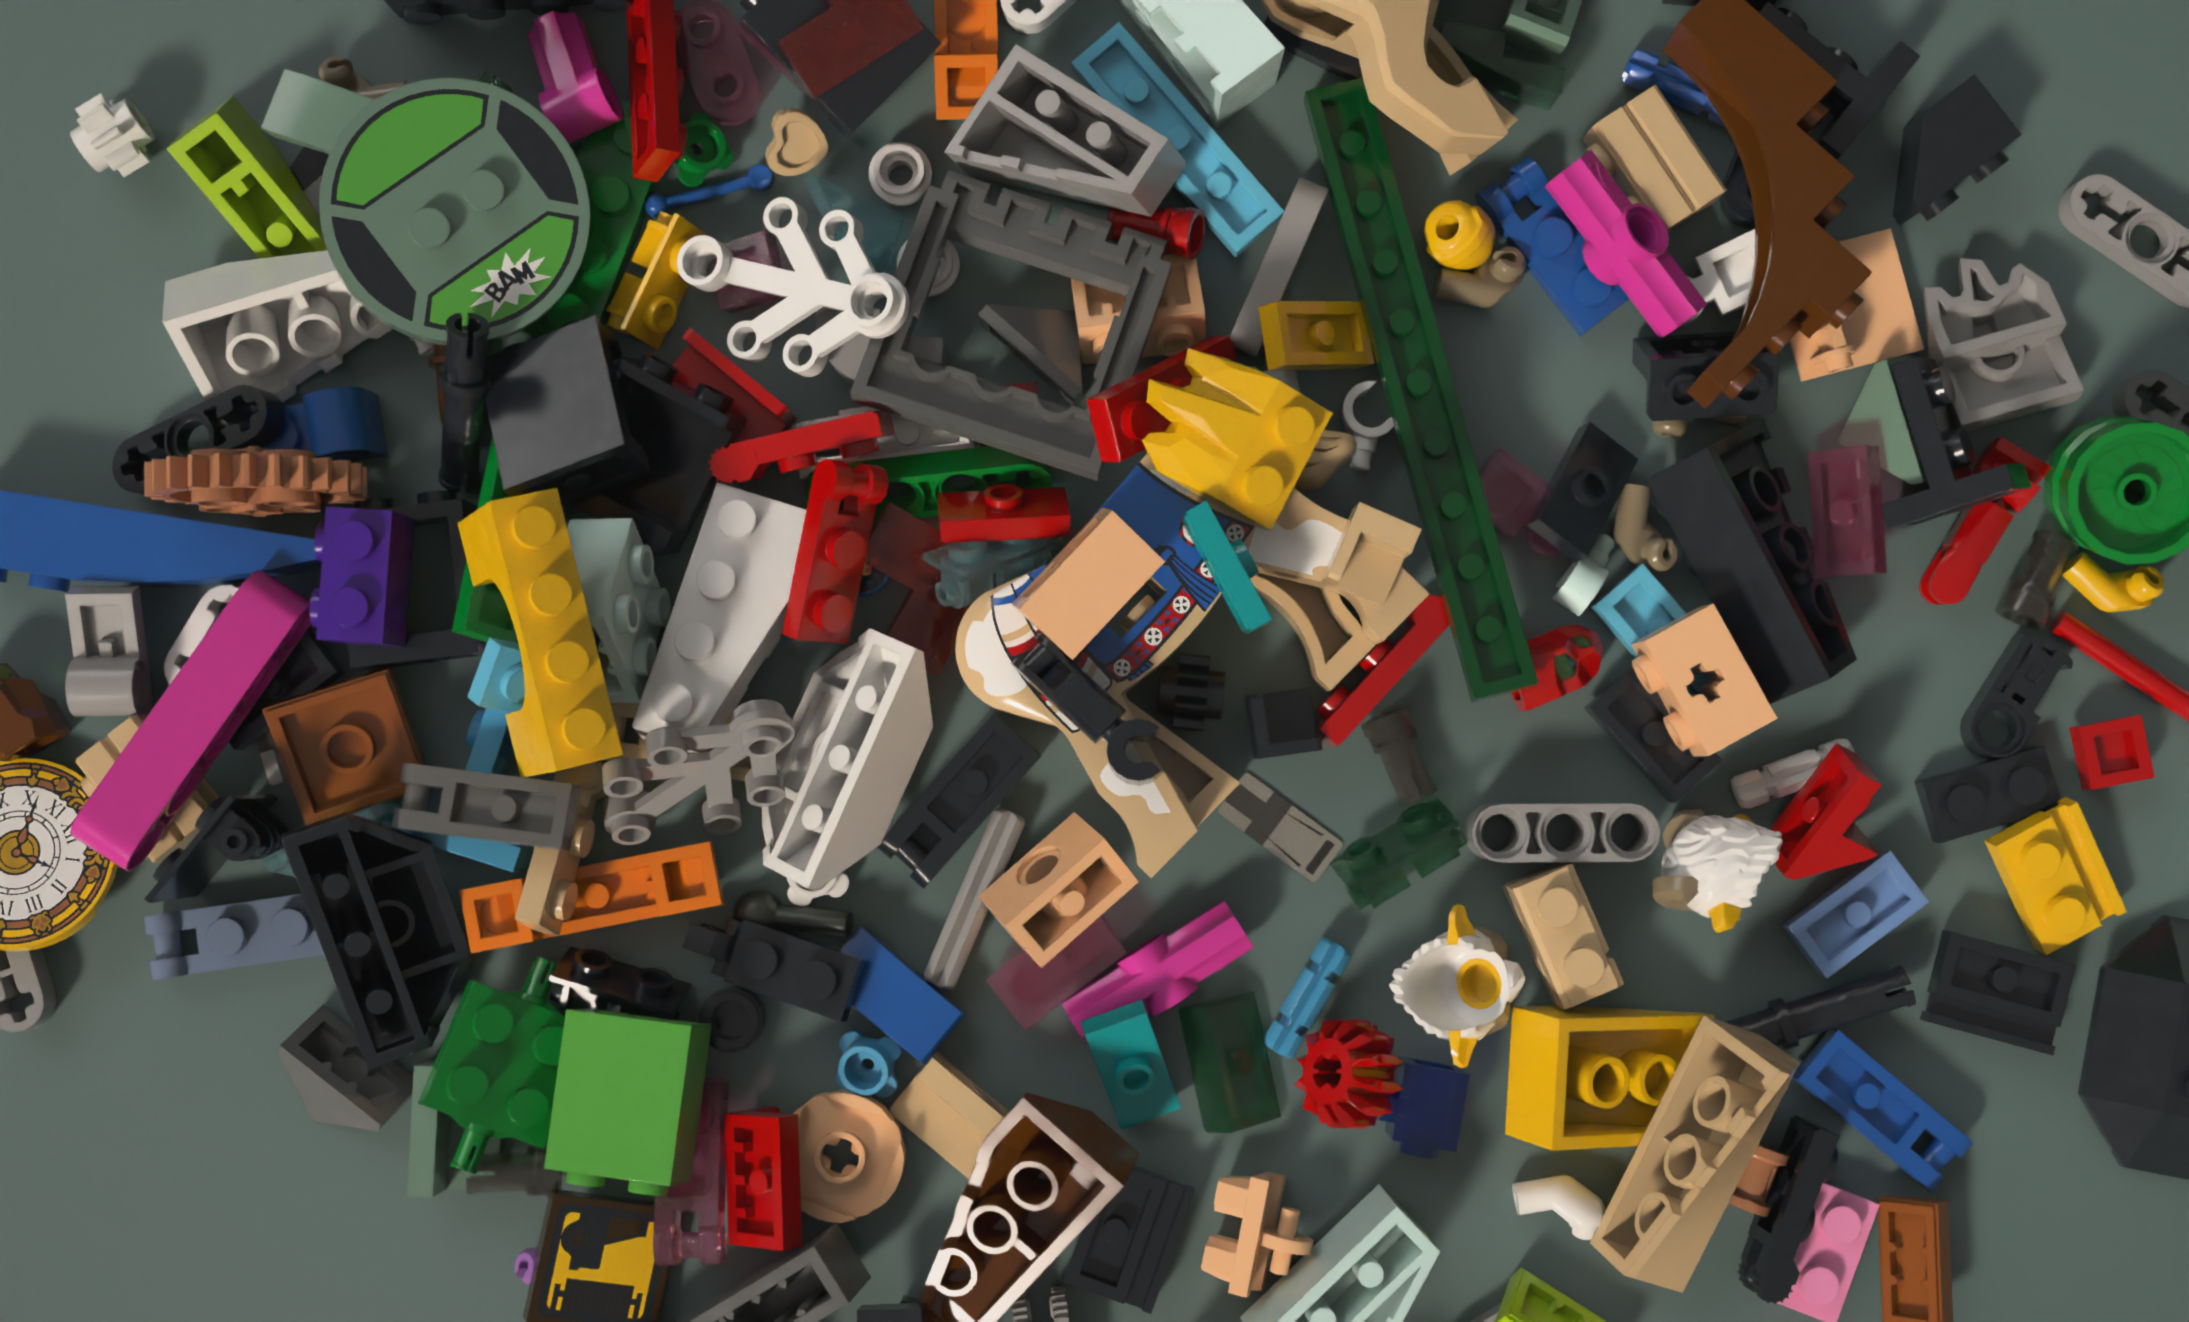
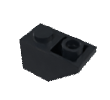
M1975 74L1903 129L1893 217L1900 225L1918 213H1921L1928 222L1960 198L1953 189L1956 184L1968 175L1976 183L1985 179L2009 160L2002 149L2022 135Z

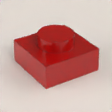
M2130 715L2069 727L2082 790H2094L2155 778L2142 715Z

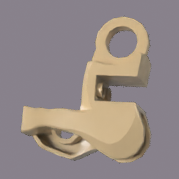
M1261 0L1268 16L1275 24L1300 38L1358 58L1369 102L1390 119L1439 152L1449 176L1471 163L1477 156L1507 135L1508 129L1518 121L1479 83L1477 78L1471 75L1457 53L1433 26L1439 0Z

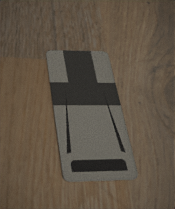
M1245 773L1239 780L1240 784L1227 796L1219 807L1218 813L1310 882H1317L1342 848V842L1251 774Z

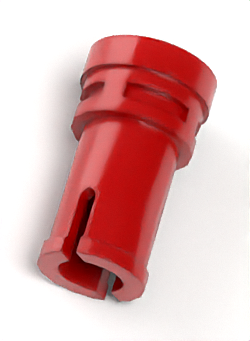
M1169 205L1166 209L1157 208L1152 217L1110 208L1107 221L1113 222L1109 240L1118 242L1124 227L1132 228L1168 240L1165 253H1172L1179 258L1194 260L1201 250L1205 236V214L1199 208L1181 207L1179 209V207Z

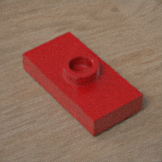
M996 484L986 488L984 491L938 493L941 542L944 543L1071 536L1070 510L1065 487L1021 489L1012 484Z

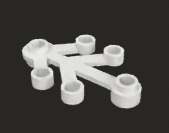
M787 197L775 198L766 206L763 222L766 229L778 237L794 271L734 258L731 250L726 245L707 235L692 237L682 246L678 254L677 268L680 276L684 281L702 291L713 292L727 284L785 297V299L753 320L740 321L730 329L727 336L729 351L734 356L748 363H757L765 359L771 350L774 338L820 308L827 307L842 311L840 314L809 336L797 334L791 337L783 348L782 356L787 368L801 376L813 377L824 369L827 363V354L860 333L874 339L892 335L903 325L909 312V295L905 286L890 274L875 272L861 244L864 236L863 226L857 218L845 210L837 209L827 213L820 222L819 235L824 244L837 251L851 285L829 279L805 232L808 223L805 209ZM791 210L792 219L790 223L783 228H779L781 215L785 211ZM848 222L849 227L846 236L839 241H835L834 234L836 228L840 224ZM717 258L715 269L707 276L708 264ZM886 297L887 303L880 315L874 317L873 306L875 302L880 298ZM755 332L756 342L754 346L744 352L743 342L745 337ZM811 346L812 356L810 360L800 366L798 362L799 353L804 347Z

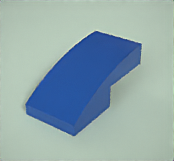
M860 926L841 949L842 951L867 959L853 1006L902 1048L925 1064L966 1014L935 985L924 979L923 974L914 971L873 932Z

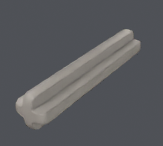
M996 808L993 811L924 971V979L931 984L947 990H952L956 986L989 910L978 896L1004 874L1025 826V819L1022 816L1004 808Z

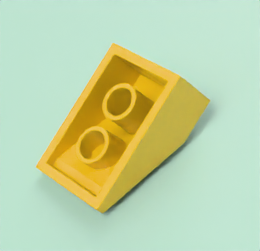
M1559 1005L1512 1006L1505 1135L1551 1151L1638 1146L1703 1016L1706 1015L1715 1019V1015L1696 1012L1574 1006L1568 1009H1563Z

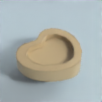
M784 108L773 116L771 126L774 138L766 148L765 153L767 164L772 171L783 176H796L816 167L826 157L828 153L826 137L816 120L807 112L798 108Z

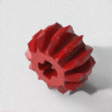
M1354 1018L1350 1021L1342 1019L1323 1021L1320 1032L1317 1031L1316 1033L1305 1035L1308 1053L1295 1058L1303 1066V1076L1294 1084V1086L1307 1092L1303 1109L1318 1115L1320 1123L1327 1124L1331 1128L1342 1129L1347 1127L1364 1129L1368 1126H1375L1377 1116L1382 1117L1385 1114L1393 1113L1389 1095L1390 1093L1393 1094L1403 1090L1394 1079L1395 1071L1404 1063L1395 1055H1391L1395 1038L1387 1036L1384 1032H1379L1378 1026L1371 1024L1370 1021Z

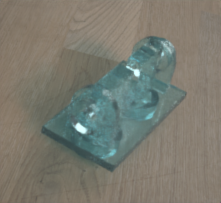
M1059 537L954 542L922 554V558L925 562L941 571V581L935 585L936 597L940 604L945 607L951 605L956 609H960L973 603L983 593L993 589V573L995 572L996 586L998 587L1043 565L1047 566L1053 560L1050 550L1064 545V539Z

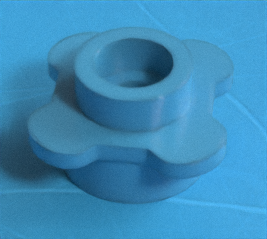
M858 1030L846 1032L839 1040V1048L843 1055L839 1061L838 1071L835 1076L838 1086L842 1090H849L857 1095L867 1096L876 1094L881 1098L892 1095L898 1087V1079L894 1075L895 1060L902 1053L901 1046L888 1035L883 1036L881 1039L864 1037ZM871 1059L874 1063V1068H866L863 1060Z

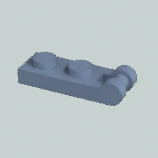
M302 894L144 916L146 935H153L156 960L149 961L152 980L325 955ZM196 928L199 953L183 955L180 930Z

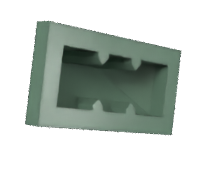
M1915 354L1889 358L1874 364L1837 441L1840 445L1911 485L1926 482L1927 478L1891 366L1916 357Z

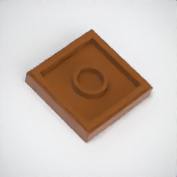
M391 666L276 701L262 708L306 825L345 812L353 814L403 798L406 785L399 783L403 763L427 765Z

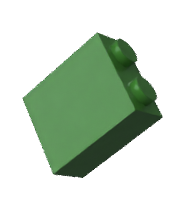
M590 1008L566 1009L544 1169L567 1172L565 1182L579 1186L603 1187L605 1186L606 1178L629 1181L628 1192L652 1196H665L668 1193V1186L691 1181L712 1024Z

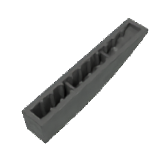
M835 1223L803 1242L802 1247L790 1250L674 1322H818L850 1303L871 1276L838 1223Z

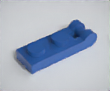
M1526 156L1510 168L1511 176L1498 186L1490 183L1479 191L1475 198L1478 205L1491 218L1496 230L1509 246L1518 248L1524 254L1528 271L1581 337L1628 301L1629 297L1619 284L1616 286L1607 285L1590 272L1582 253L1585 239L1546 189L1545 185L1548 183L1545 173L1532 158ZM1526 196L1537 211L1522 221L1515 213L1513 205Z
M1834 1028L1827 1031L1799 1065L1792 1077L1898 1165L1910 1178L1931 1193L1945 1179L1940 1173L1954 1156L1962 1158L1973 1145V1142L1838 1029ZM1925 1130L1933 1139L1923 1152L1918 1155L1910 1147Z

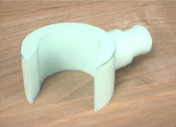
M1599 534L1588 557L1578 562L1573 561L1556 584L1559 590L1552 599L1577 616H1580L1594 599L1607 578L1609 571L1605 569V566L1609 561L1608 555L1610 551L1615 547V541L1606 534Z

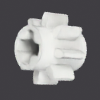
M100 93L75 108L80 116L77 119L80 126L70 131L71 138L85 160L97 172L100 173L110 167L113 171L118 169L121 175L126 177L150 162L145 154L148 151L145 145L155 140V136L146 119L129 99L124 98L115 104L113 100L108 102L105 96Z

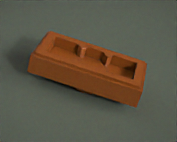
M1896 1194L1878 1196V1204H1880L1878 1224L1882 1322H1953L1949 1200Z

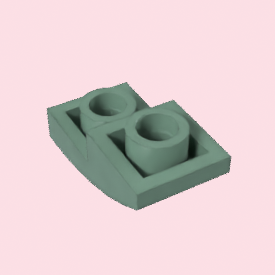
M284 69L261 129L275 138L329 154L346 125L373 99L328 82Z

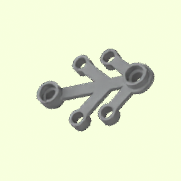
M752 700L739 705L733 711V721L730 724L686 729L661 727L649 732L645 738L647 758L633 759L620 757L609 760L602 767L603 790L608 795L603 801L605 830L612 834V839L616 843L622 845L640 844L651 836V830L656 826L657 816L703 785H706L707 800L702 804L704 830L714 835H725L737 831L742 825L740 802L732 795L730 767L747 756L750 757L752 771L745 776L747 801L759 807L780 803L785 798L786 793L783 773L777 769L776 754L793 740L795 734L793 721L785 714L784 707L773 700ZM714 748L710 752L687 753V750ZM668 779L651 792L643 790V781Z

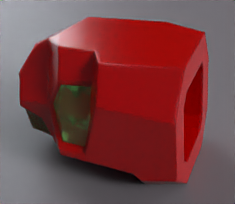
M1567 625L1527 640L1538 684L1532 688L1510 693L1519 712L1529 711L1582 688L1596 676L1604 651L1597 631L1581 625Z

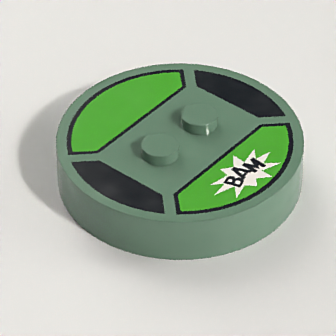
M434 78L405 84L388 91L360 110L343 129L329 153L320 184L319 212L323 238L339 278L352 296L371 315L388 327L420 341L447 345L446 320L456 313H461L462 332L466 333L467 313L481 315L487 319L490 324L487 343L502 340L523 331L547 314L561 299L573 281L586 251L590 227L589 196L580 164L573 150L555 125L537 108L517 95L492 84L462 78Z

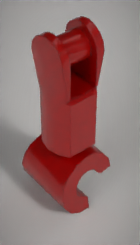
M2003 437L1996 438L1987 446L1977 461L1972 475L2004 464L2024 463L2032 488L1962 511L1944 540L1943 548L1938 551L1921 576L1919 592L1923 599L1934 605L1956 604L1967 596L1981 570V565L1986 563L2014 517L2007 510L2017 514L2030 502L2041 487L2037 484L2050 470V465Z

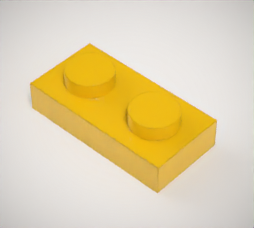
M1275 301L1258 307L1268 371L1358 369L1374 364L1371 341L1360 302Z

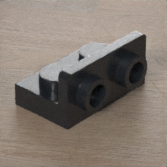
M1736 331L1665 336L1660 339L1659 337L1633 338L1632 363L1647 380L1646 414L1652 421L1770 414L1777 409L1780 351L1774 356L1764 348L1751 362L1760 372L1733 400L1722 392L1707 409L1703 408L1687 393V390L1730 345Z

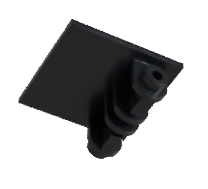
M274 794L229 795L226 799L220 797L213 801L197 819L195 827L200 831L185 850L182 848L176 849L158 866L153 875V878L158 883L144 899L148 903L197 897L228 859L232 861L276 858L284 855L286 852L281 842L280 834L291 830L283 821L269 811V808L278 797Z

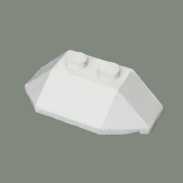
M871 628L858 637L857 643L840 651L813 673L792 720L795 732L794 738L776 755L777 769L781 770L784 776L786 796L778 804L762 807V828L766 847L763 849V865L814 891L820 889L882 843L933 729L924 652Z

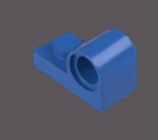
M349 386L327 388L305 394L303 396V403L284 406L286 419L283 431L272 444L264 447L266 449L313 451L316 453V458L330 457L332 461L349 460L351 463L388 456L378 394L361 387ZM250 417L247 419L249 428L252 427L250 423Z

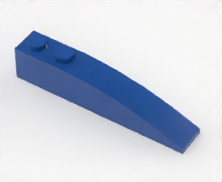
M0 490V582L6 583L9 570L30 574L28 586L63 592L69 591L71 580L93 584L139 585L143 587L222 585L244 582L257 570H263L272 577H281L318 569L322 565V562L318 561L315 556L314 539Z

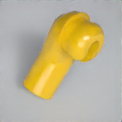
M2084 551L2075 555L2060 571V575L2096 608L2108 613L2141 610L2148 607L2154 602L2156 597L2163 593L2165 587L2162 574L2152 566L2143 565L2135 570L2107 573Z

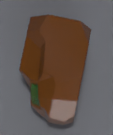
M0 663V760L13 761L17 758L31 757L65 738L70 728L55 699L45 695L40 685L35 683L34 680L21 678L8 663Z

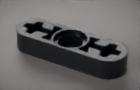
M249 385L235 386L126 439L118 447L113 458L112 470L114 478L124 490L144 495V477L141 475V470L144 469V462H148L147 455L160 459H165L166 456L188 457V454H190L188 448L190 435L200 425H205L209 432L207 449H243L248 446L264 448L272 444L283 431L286 419L283 403L271 392ZM251 405L258 407V412L253 415ZM250 417L252 427L249 428L238 423ZM225 421L231 422V423H234V424L228 426V424H227Z

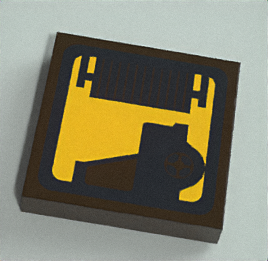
M550 1188L523 1313L525 1322H657L681 1209L676 1204Z

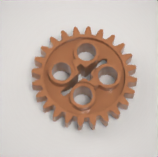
M248 446L243 449L192 450L188 457L166 456V459H151V462H144V497H151V500H165V503L199 505V511L209 513L244 514L255 517L284 513H316L321 511V505L342 506V503L354 504L356 501H366L367 467H363L361 463H351L349 460L332 461L330 457L316 458L315 452L307 450L266 449L259 446Z

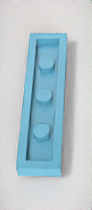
M1120 22L1071 62V70L1089 90L1171 141L1187 162L1173 187L1191 207L1204 211L1206 225L1235 258L1282 218L1284 210Z

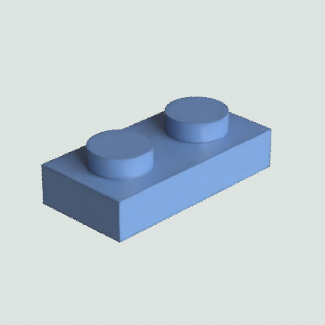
M1882 849L1876 857L1866 861L1781 925L1819 977L1829 978L1929 903L1891 850Z

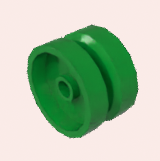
M2130 415L2099 417L2075 428L2054 449L2048 464L2051 468L2044 476V503L2055 527L2074 544L2126 565L2157 563L2184 551L2189 546V436L2185 432ZM2124 489H2126L2128 493L2126 497H2124Z

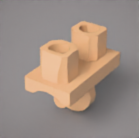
M1268 1171L1252 1177L1228 1175L1221 1177L1218 1181L1214 1199V1211L1243 1219L1238 1240L1218 1234L1209 1236L1205 1245L1201 1269L1221 1280L1230 1282L1228 1290L1230 1294L1247 1298L1250 1296L1251 1291L1264 1290L1272 1249L1273 1255L1269 1271L1278 1275H1288L1292 1254L1311 1255L1314 1240L1306 1235L1297 1233L1300 1210L1282 1207L1278 1228H1276L1286 1181L1285 1175Z

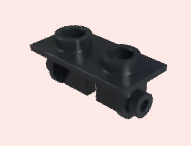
M571 946L549 978V981L554 982L550 993V1000L560 1003L559 1009L566 1012V1009L587 1008L609 1011L610 1004L612 1003L621 1006L619 1011L621 1013L680 1020V1013L677 1010L691 987V983L675 979L664 970L657 968L642 969L613 960L608 954L599 950H581Z

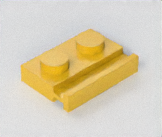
M2067 797L2058 800L2056 807L2046 812L2038 811L1984 840L2033 948L2046 956L2102 926L2100 921L2113 914L2120 916L2127 912L2078 802Z

